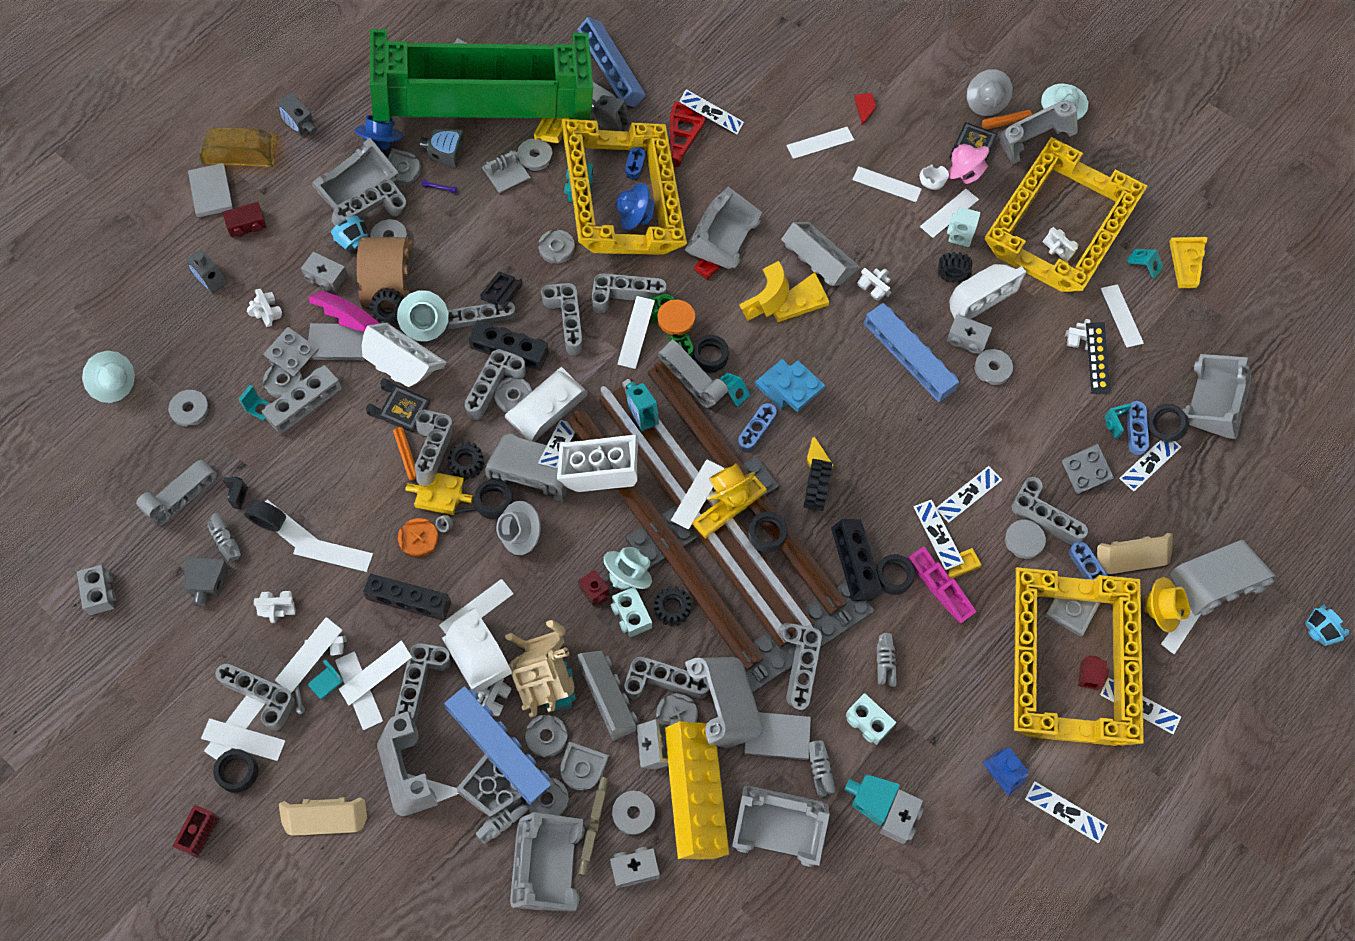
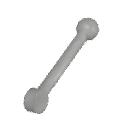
M297 685L295 688L298 704L296 710L298 714H302L305 712V708L301 702L299 685Z

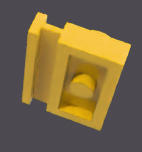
M542 118L534 133V139L540 138L542 141L559 143L563 136L561 121L562 119L570 118Z

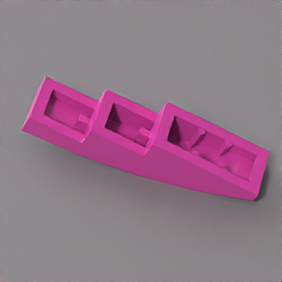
M320 291L309 296L310 304L324 307V314L338 318L339 325L365 332L367 326L380 324L364 310L336 295Z
M925 546L907 557L926 586L959 623L964 622L977 612L954 578H949L941 564L933 560Z

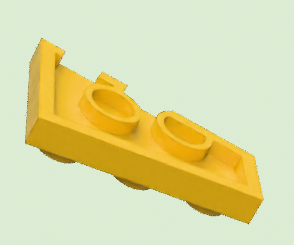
M1179 237L1170 239L1169 243L1178 288H1197L1199 285L1207 237Z
M814 272L789 290L785 302L773 313L777 322L829 306V300L816 273Z

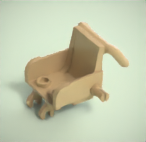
M554 620L546 622V625L553 629L554 632L525 641L513 633L505 635L508 641L525 649L523 654L511 661L509 667L523 703L521 707L523 710L531 709L530 717L537 715V706L549 703L548 712L554 711L555 701L569 697L574 693L575 689L572 676L569 677L563 661V657L569 656V651L566 652L568 650L566 647L560 649L565 642L563 636L566 630Z

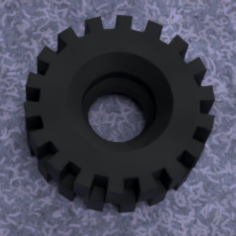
M812 459L804 508L824 510L832 462Z

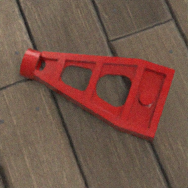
M674 101L670 113V151L673 167L681 165L684 155L704 127L707 118ZM678 122L694 124L690 131L678 129ZM676 136L687 138L685 144L675 143Z

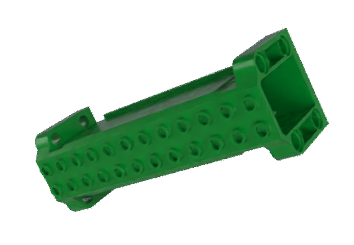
M370 29V93L373 121L390 122V117H569L574 120H590L593 78L589 33H572V44H554L553 48H551V45L409 43L407 45V41H387V29Z

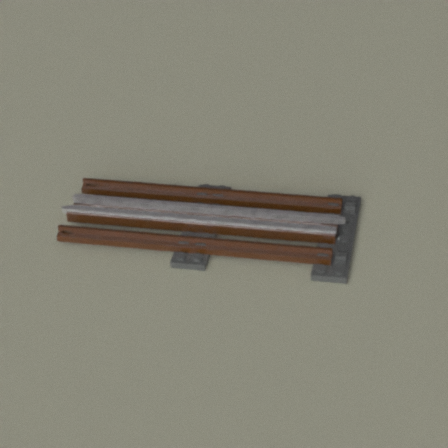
M663 362L661 364L655 363L654 368L648 371V375L713 462L724 469L737 463L743 475L755 472V477L767 488L766 493L745 509L749 508L754 516L763 512H773L780 515L767 498L768 495L779 489V485L757 456L742 465L675 375ZM633 379L625 380L622 382V387L612 393L606 387H601V405L624 436L636 435L638 437L639 457L675 505V507L660 515L637 482L631 487L615 488L642 525L641 528L626 536V541L630 547L638 549L642 555L648 557L650 560L648 571L667 560L734 654L731 657L738 658L743 662L752 693H755L792 668L796 644L786 642L779 637L778 630L782 624L793 623L818 629L822 635L820 646L822 648L874 613L875 610L867 600L852 601L847 582H844L837 588L833 585L788 524L787 538L780 551L817 599V601L805 609L763 553L753 547L748 533L735 516L706 539L693 524L687 529L671 521L700 469L659 414L658 425L644 431L640 430L628 407L625 387L628 383L634 382ZM584 409L579 412L577 410L573 411L574 415L567 418V422L581 441L604 438ZM714 487L712 488L709 495L716 491ZM706 499L695 519L720 500ZM761 523L771 539L776 541L780 536L779 528L773 523ZM698 539L701 540L768 633L754 642L750 640L685 550L686 546ZM792 627L786 631L787 638H791L794 634ZM812 631L806 635V640L811 642L814 638ZM808 652L803 654L802 660L810 656Z

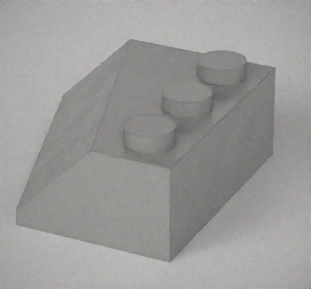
M486 754L457 787V793L490 817L522 797Z

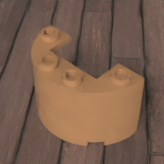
M362 237L361 241H359L357 282H359L361 289L358 293L362 309H370L372 297L380 289L384 291L385 288H388V291H391V288H393L395 293L399 291V296L403 295L404 298L410 294V290H407L405 285V276H408L406 259H409V253L413 250V242L408 237ZM385 300L381 302V308H395L394 304L390 301Z

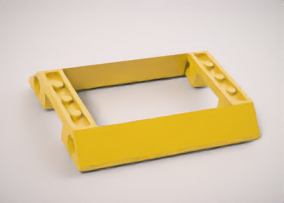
M562 119L579 243L592 253L664 255L685 246L687 241L666 124L631 123L627 132L599 130L597 121ZM640 147L646 151L659 227H649L646 235L615 234L613 225L595 226L584 148L631 150L632 148Z
M1051 137L984 239L997 258L1017 269L1022 266L1027 274L1061 292L1083 291L1143 195L1147 185L1116 169L1111 177L1079 162L1083 155L1082 152ZM1053 170L1116 202L1075 268L1069 266V263L1058 259L1055 265L1042 260L1023 249L1025 240L1011 235Z
M1016 568L1014 732L1031 738L1112 746L1144 743L1140 579L1099 575L1095 580L1058 577V571ZM1037 597L1113 604L1114 721L1108 718H1099L1096 721L1059 718L1057 713L1046 712L1035 714Z

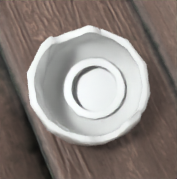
M930 165L927 168H923L919 176L924 187L938 190L946 183L949 173L943 166L934 168L933 165Z

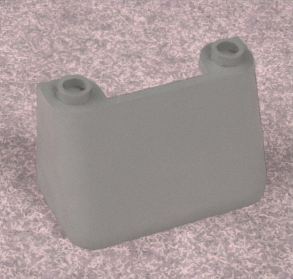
M1068 100L1060 101L1005 129L1000 134L999 140L1011 164L1013 165L1020 161V152L1024 151L1023 142L1051 128H1054L1057 134L1066 132L1069 137L1077 134V109L1074 104Z
M369 138L363 143L360 150L358 148L353 155L329 173H325L324 178L319 176L312 183L317 193L334 210L340 203L383 179H389L395 183L398 180L396 176L399 172L372 139Z
M728 186L708 206L685 251L690 255L727 269L735 268L740 262V254L737 252L748 231L752 228L755 229L761 221L759 218L762 212Z
M1200 354L1199 361H1196L1194 365V372L1197 373L1198 380L1191 405H1187L1182 410L1188 416L1190 426L1226 438L1236 439L1251 384L1248 357Z
M509 433L502 436L485 468L487 480L501 479L505 483L509 480L542 489L543 494L547 495L548 492L553 494V500L563 503L568 490L562 482L557 480L558 467L553 468L538 464L547 445L518 438L514 434Z
M735 657L694 658L685 662L687 671L692 678L697 680L707 678L718 717L710 720L705 728L709 744L729 749L756 739L761 735L763 730L762 722L744 664L741 660Z
M744 786L732 847L743 853H748L754 847L796 855L804 866H819L830 815L829 805L819 800L753 786Z
M536 812L520 818L516 833L510 903L513 908L576 911L580 898L576 889L571 888L574 844L583 838L585 832L583 819Z

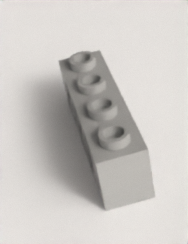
M323 365L315 369L306 379L299 381L291 390L284 392L276 401L269 403L262 410V413L269 424L281 435L340 391L342 387L339 380Z

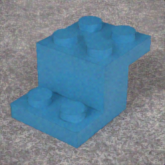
M781 359L755 381V386L781 410L789 404L796 412L825 389V384L798 360L790 366Z

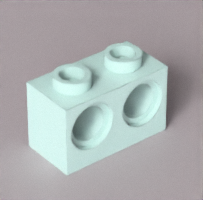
M959 207L957 214L953 213L947 230V234L950 235L948 242L969 247L978 224L980 212Z
M632 587L612 596L613 603L611 608L615 616L619 615L621 619L619 625L623 633L627 632L629 638L652 629V621L636 588ZM624 601H629L631 605L629 607H623L621 603ZM638 619L640 623L638 625H631L629 621Z
M865 693L845 715L847 722L852 727L860 729L863 732V737L868 742H874L876 745L896 724V721ZM856 710H864L866 717H859ZM872 725H880L882 732L874 731Z

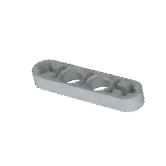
M509 302L505 308L500 304L494 305L490 303L448 310V324L446 328L456 329L475 326L477 320L489 323L511 320L516 315L515 306L512 302ZM506 308H509V313H505ZM487 310L494 312L490 317H486L483 314ZM468 313L475 315L471 320L465 318ZM450 317H453L452 322L449 321Z

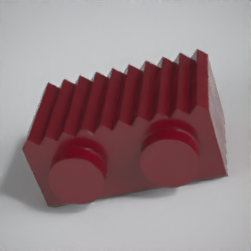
M259 202L222 211L226 228L232 238L234 236H243L245 233L248 234L252 231L258 232L267 227Z
M194 805L172 847L193 857H200L199 854L204 849L203 845H206L208 837L211 836L210 833L213 832L212 829L215 828L219 816L207 809Z

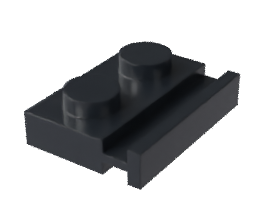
M498 271L480 294L481 300L494 305L500 304L505 308L523 285L522 279L517 280L514 276Z

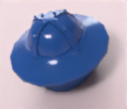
M367 115L365 125L355 128L357 135L363 137L364 140L371 138L381 152L389 149L391 143L402 140L404 137L401 131L393 128L395 119L390 117V122L385 123L383 121H373V115Z
M638 183L630 190L622 191L615 203L620 214L622 228L631 230L638 224L643 226L649 223L653 215L654 199L649 197L648 186Z

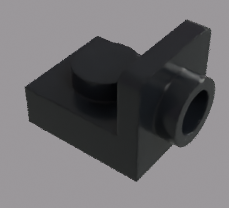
M224 477L223 482L230 489L227 495L229 503L234 509L241 510L248 487L243 479L239 477Z

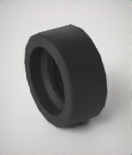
M705 335L695 342L693 360L703 371L708 373L717 372L727 364L729 349L727 343L721 337ZM714 346L721 350L722 356L719 360L709 362L702 359L699 352L703 347Z
M1174 404L1160 405L1149 416L1148 424L1150 431L1161 441H1178L1188 431V416L1180 407ZM1168 412L1177 414L1181 421L1179 428L1171 434L1160 432L1157 426L1159 418Z
M491 479L484 481L475 491L476 509L482 516L488 519H498L508 505L513 503L511 488L501 480ZM489 491H499L505 495L506 499L502 506L490 508L483 504L482 496Z
M257 499L251 500L244 512L245 517L252 523L275 532L281 529L286 519V515L280 509Z
M759 513L750 523L748 534L750 543L755 549L765 553L779 550L783 547L787 538V524L776 513ZM765 522L775 524L780 530L779 538L770 543L760 540L756 535L758 525Z
M890 554L884 557L876 568L882 591L891 595H900L906 592L911 587L915 577V570L911 561L899 554ZM889 564L901 566L907 574L905 582L900 585L890 584L883 577L884 568Z
M231 749L218 757L214 764L213 775L220 787L229 792L239 793L247 790L254 784L258 776V765L248 752L241 749ZM236 758L245 760L249 768L246 777L238 783L227 782L223 775L225 766Z

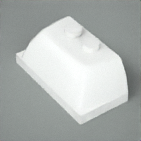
M994 264L963 281L955 288L949 300L950 311L954 319L956 314L972 319L1016 293L1026 274V270L1022 266L1015 269L1008 265Z
M388 323L366 327L362 341L363 357L374 364L377 370L386 372L391 376V379L401 382L407 387L425 380L435 370L444 369L447 363Z
M560 367L506 413L505 418L527 440L535 442L587 397L588 392Z
M636 435L560 443L557 480L562 482L565 487L577 492L634 486L637 482L638 437Z
M475 608L451 624L446 636L442 639L468 685L475 693L512 674L497 642Z

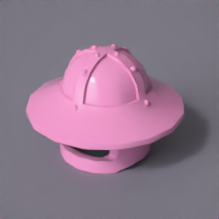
M967 144L959 145L952 152V166L948 171V178L955 179L961 177L965 184L980 178L988 167L984 159L989 153V148L986 146L974 148ZM972 172L975 173L974 176L967 178Z

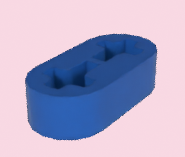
M635 147L629 152L625 174L631 180L638 179L641 176L645 162V151L642 148Z

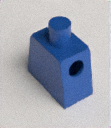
M1009 747L998 750L982 762L1008 796L1026 782L1029 772Z

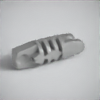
M216 512L215 514L213 513L211 521L208 522L207 526L219 551L227 562L238 560L241 554L237 542L223 517Z
M883 633L879 636L877 644L878 684L884 685L887 675L888 686L895 687L897 684L895 646H893L892 634Z
M812 741L809 743L810 763H812V773L815 775L813 778L819 798H823L827 794L835 793L832 773H830L832 770L824 742Z
M521 798L494 814L476 832L477 837L483 844L499 836L502 831H505L529 810L527 805H520Z

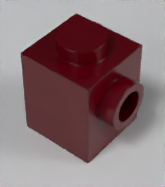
M596 570L578 580L580 590L592 606L597 603L602 604L608 599L610 595L609 587Z
M1086 656L1080 663L1078 686L1099 690L1108 679L1109 669L1106 668L1107 661L1101 660L1098 656Z

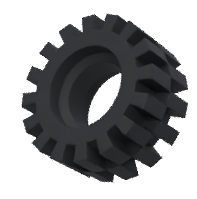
M956 252L943 254L939 258L938 276H941V279H945L947 282L949 280H952L951 282L953 283L955 281L958 283L961 280L965 281L972 274L973 261L971 257H968L967 254L962 255L961 252L958 254Z
M385 288L384 291L380 289L372 297L369 306L371 309L370 313L374 314V319H379V323L384 321V323L390 322L392 325L395 321L398 322V308L404 299L403 295L399 296V291L395 293L393 288H391V291H388V288ZM385 300L392 302L395 306L394 311H384L381 308V302Z
M463 441L460 442V446L456 443L454 445L455 449L450 448V454L448 453L447 455L450 471L454 476H464L465 480H468V476H471L472 479L475 478L474 474L479 475L480 470L484 468V458L481 449L475 443L471 445L469 441H467L466 445H464ZM463 455L473 457V462L468 466H461L458 460Z
M668 586L667 590L663 588L661 593L658 592L657 598L654 601L655 615L665 625L667 623H670V626H674L675 623H677V626L681 625V622L683 621L684 623L686 618L689 617L691 611V599H689L688 593L685 594L684 589L680 591L677 586H675V589H672V586ZM668 600H677L681 605L679 611L675 613L668 612L665 609V603Z

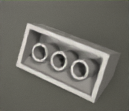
M793 222L781 239L787 249L796 252L798 258L808 263L813 272L821 274L824 277V281L830 286L842 285L861 268L810 222Z
M602 651L578 654L579 667L612 740L615 741L635 732L636 724L638 723L634 711L630 712L627 707L630 703L625 692L621 694L619 690L621 683L617 674L613 675L610 670L612 664L608 655L604 657Z

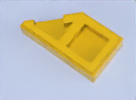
M815 437L812 438L806 460L810 467L812 459L831 462Z
M973 548L959 553L964 563L950 568L948 573L950 579L960 577L982 566Z

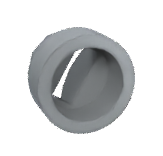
M443 515L436 519V527L440 532H446L453 527V519L448 515Z

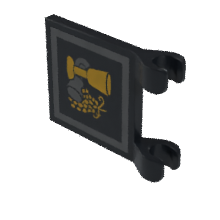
M965 122L949 158H952L954 149L962 144L971 145L974 148L986 146L989 148L990 153L998 133Z
M383 378L380 382L381 389L391 393L382 409L373 404H368L366 407L367 415L380 418L413 433L416 428L415 416L417 412L426 410L430 399Z

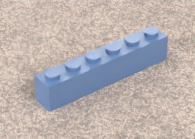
M587 17L578 27V32L589 33L590 52L618 98L625 100L626 105L636 107L646 94L602 22Z
M882 303L866 314L864 325L938 402H941L956 391L959 384L956 375L950 372L944 363L932 354L931 349L925 346L919 340V337L907 328L904 321L899 320L890 307Z
M464 686L444 703L446 710L528 804L531 805L550 788V777L544 770L539 771L534 766L536 761L530 754L525 755L520 750L522 746L515 737L511 739L506 734L508 730L501 721L496 722L491 717L493 712L487 705L482 706L477 701L479 697L474 690H468Z

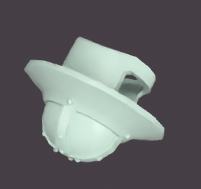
M1055 84L1047 88L1042 95L1041 104L1043 110L1063 100L1071 101L1077 109V120L1081 119L1088 110L1086 95L1073 85Z
M419 290L408 294L401 301L397 312V320L401 330L408 337L416 341H430L444 332L448 324L449 312L445 302L438 295L430 291Z
M113 351L99 352L91 357L83 369L82 376L84 388L89 395L100 402L107 403L119 401L128 395L134 385L135 378L133 366L127 357Z
M626 547L620 552L611 551L605 554L604 564L610 571L609 576L613 587L627 590L632 587L645 589L651 585L652 578L647 570L650 566V560L642 555L638 549Z

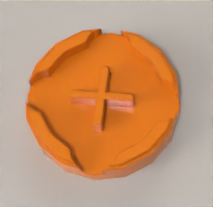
M670 300L660 307L658 324L667 334L683 335L693 328L695 311L687 302Z
M415 518L409 520L399 530V546L405 554L411 557L420 558L427 556L438 545L439 536L437 529L426 519Z

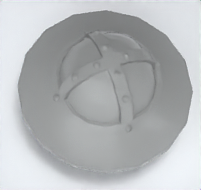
M987 69L978 73L971 80L967 88L966 98L969 107L981 116H993L1000 113L1008 105L1012 97L1013 87L1011 80L1004 72L997 69Z
M515 501L508 505L503 514L498 518L496 531L508 551L515 555H525L532 551L538 543L541 522L537 511L531 504L526 501Z

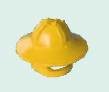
M737 463L717 472L709 478L716 491L709 495L707 500L718 499L726 505L733 507L745 504L750 492L749 482L756 473L751 472L743 475Z
M1161 577L1157 579L1153 584L1152 591L1145 598L1144 611L1156 620L1157 625L1165 632L1175 631L1180 624V620H1185L1190 615L1191 608L1184 588L1175 587L1168 578Z

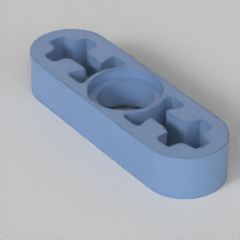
M1134 401L1131 403L1132 406L1126 414L1129 450L1133 454L1142 455L1149 447L1147 409L1142 402ZM1134 408H1137V411H1139V414L1137 415V418H1135V417H1136V411L1133 410ZM1133 425H1140L1142 427V431H1135L1133 429ZM1138 438H1140L1139 445L1142 446V448H1139L1138 445H1135L1138 441Z
M766 403L759 408L738 438L740 450L749 452L754 449L776 418L777 410L774 405ZM768 410L771 411V415L768 414L764 421V412H768ZM760 424L763 429L761 431H754L752 425ZM749 435H751L750 443L743 444V441H746Z
M1080 541L1075 542L1071 546L1069 556L1085 579L1093 580L1097 574L1108 576L1086 543ZM1076 549H1078V550H1081V549H1082L1083 553H1082V554H1080V553L1077 554L1075 551H1076ZM1088 557L1083 563L1081 562L1082 559ZM1092 564L1095 567V572L1089 573L1085 569V565Z

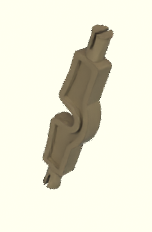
M600 777L591 813L590 827L587 830L578 875L587 877L609 779L605 777Z

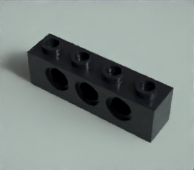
M477 320L468 339L471 349L489 355L493 351L500 349L523 358L526 367L541 371L549 354L548 343L542 339H533L523 333L512 332L505 327L493 326L489 322Z
M841 519L831 527L851 599L852 601H872L881 595L883 591L861 519Z
M371 573L363 590L366 599L369 601L445 621L451 605L450 597L446 593Z

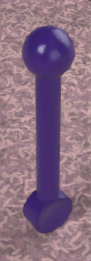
M428 180L422 181L424 188L430 186L451 191L453 194L457 192L455 186L446 187L429 183Z

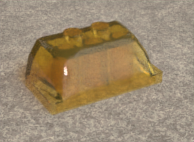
M212 127L206 130L199 152L200 161L202 164L224 163L225 165L273 167L278 135L277 133H268L265 130L254 128Z

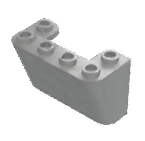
M1244 540L1237 541L1177 566L1170 573L1176 586L1184 588L1194 616L1201 613L1205 616L1213 612V608L1221 605V601L1227 599L1230 602L1238 598L1240 593L1244 592L1247 595L1254 592L1258 594L1266 590V586L1274 583V578L1276 577Z
M408 711L390 718L377 743L393 809L400 816H407L438 805L434 791L429 788L425 773L409 779L407 776L401 751L415 746L419 740L417 725ZM415 782H421L424 787L411 790Z

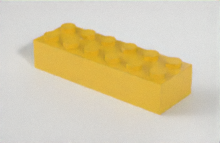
M679 721L665 728L678 859H716L729 855L717 746L708 743L705 731L707 723Z

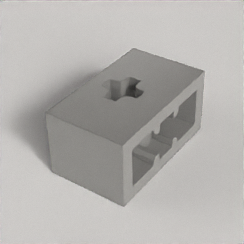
M312 252L301 267L304 279L307 282L316 283L322 289L337 293L348 277L345 266L315 252Z
M956 314L946 342L955 347H962L972 353L980 354L984 350L992 327Z
M655 719L637 725L641 768L656 770L669 766L665 728L670 726V722Z
M898 790L882 825L880 834L902 844L908 839L912 840L916 828L913 827L916 819L920 820L924 810L921 807L923 800ZM902 813L906 815V816H905V819H906L905 822H902V821H901V814H902Z
M641 847L635 850L636 853L627 855V852L615 854L614 858L610 859L616 889L659 878L654 849ZM631 862H635L636 865H640L637 868L638 871H633L632 868H628L631 867Z

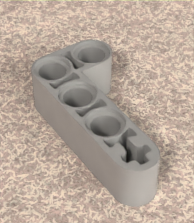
M383 179L337 205L333 211L331 221L335 226L337 224L340 226L347 222L346 218L354 215L360 218L381 205L384 206L390 215L399 216L406 205V199L391 180ZM367 197L373 198L374 201L369 200ZM353 205L358 206L360 209H355Z
M598 274L594 279L592 291L593 310L597 313H605L609 309L610 298L636 300L637 296L650 299L666 294V283L659 278Z
M571 283L546 285L541 290L543 306L548 309H562L566 351L572 356L579 355L582 352L583 346L576 287ZM571 339H575L576 344H572Z
M671 340L658 352L659 359L704 407L710 408L715 405L728 392V387L720 379L712 381L676 341Z
M500 349L491 353L465 401L466 413L471 420H479L483 417L494 397L497 385L503 380L504 376L514 377L515 379H523L526 376L523 358ZM481 391H487L484 394H479Z
M421 410L415 416L418 433L427 436L415 464V475L418 484L427 486L435 479L453 435L452 419L449 415Z
M198 460L157 496H154L151 492H146L138 498L136 504L156 526H162L216 479L217 472L204 460Z
M1036 477L1028 478L1012 503L1013 513L1025 520L1033 521L1041 529L1069 545H1073L1075 542H1082L1088 533L1086 525L1038 499L1037 497L1043 487L1042 482ZM1019 502H1023L1026 506L1020 505ZM1037 512H1041L1044 516L1038 515ZM1054 521L1059 522L1062 526L1056 525Z
M784 623L778 630L779 637L786 642L796 644L786 700L790 706L803 710L810 702L822 635L816 628ZM792 627L794 634L791 638H787L786 631ZM812 631L814 638L811 642H808L806 635ZM808 652L810 655V659L808 662L804 663L802 661V656L804 653ZM801 673H805L806 679L800 684L798 677ZM796 687H800L804 690H797ZM795 697H801V701H794Z
M416 644L411 648L410 655L412 658L407 662L395 715L408 711L414 722H417L429 669L445 671L452 664L451 656L444 647ZM420 652H425V653H426V655H425L424 658H422V659H417V658H416V656H417L418 653H420ZM439 656H446L443 662L436 661ZM413 673H421L419 678L411 679ZM410 692H415L416 696L413 699H406Z
M637 657L632 661L625 681V694L631 700H637L642 697L647 683L696 699H705L710 691L707 678L694 679L687 670L645 657ZM643 665L646 667V670L644 672H637L635 668ZM659 671H662L666 674V676L662 679H659L655 676V674ZM677 678H684L686 683L678 685L675 680ZM633 684L640 687L636 692H632L628 688ZM700 684L704 685L701 691L697 690Z
M222 664L217 668L215 672L216 678L222 685L266 704L261 714V720L267 728L277 731L285 725L296 703L294 696L289 690L230 664ZM231 674H232L235 679L233 680L232 678H230V677H228V676H226V675H231ZM250 680V684L243 688V683ZM269 688V692L261 696L262 690ZM283 696H288L285 703H279ZM271 716H278L275 722L269 723Z

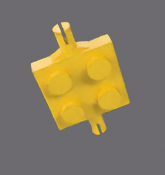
M441 473L436 474L434 481L430 485L422 486L410 483L406 485V491L417 493L414 503L415 508L454 515L460 501L472 504L474 497L473 495L462 494L464 478Z

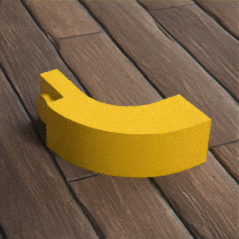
M779 261L762 269L767 279L765 289L757 296L739 304L747 321L762 313H765L766 317H768L785 302L789 292V282Z

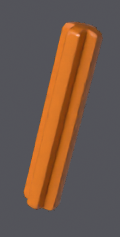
M1025 110L984 119L982 126L987 130L1015 124L1031 116L1032 112L1031 110Z
M398 427L393 430L408 478L409 480L416 479L415 462L403 427Z

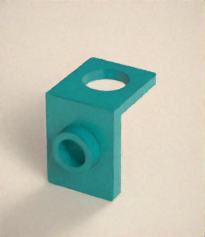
M1135 249L1127 259L1128 264L1147 265L1152 278H1155L1163 268L1157 250ZM1156 260V262H1157V268H1156V270L1154 271V269H1153V263H1154V261Z
M726 373L720 378L728 387V393L735 406L738 407L750 396L741 377ZM739 388H742L743 395L737 399L735 393Z
M249 385L238 400L247 413L265 421L263 413H257L256 408L259 405L267 406L269 402L260 398L254 387Z
M1131 403L1110 408L1104 417L1106 426L1111 431L1114 439H1118L1124 431L1117 416L1127 414L1132 406Z
M326 660L323 663L327 668L308 683V686L321 700L343 682L340 675Z

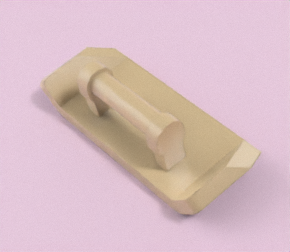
M1166 533L1164 536L1156 538L1147 536L1142 539L1123 542L1115 541L1111 542V545L1101 543L1097 547V560L1107 574L1168 565L1172 556L1173 534Z
M340 797L339 799L325 800L303 799L302 804L292 805L285 801L279 803L281 823L289 835L358 832L363 829L367 820L365 800L360 797L351 802H346V797Z

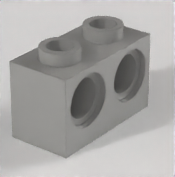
M102 565L77 571L82 609L89 615L115 609L113 601H116V595L114 590L111 589V583L113 582L111 572L107 571ZM96 578H99L96 583H93ZM103 596L100 601L96 602L98 597Z

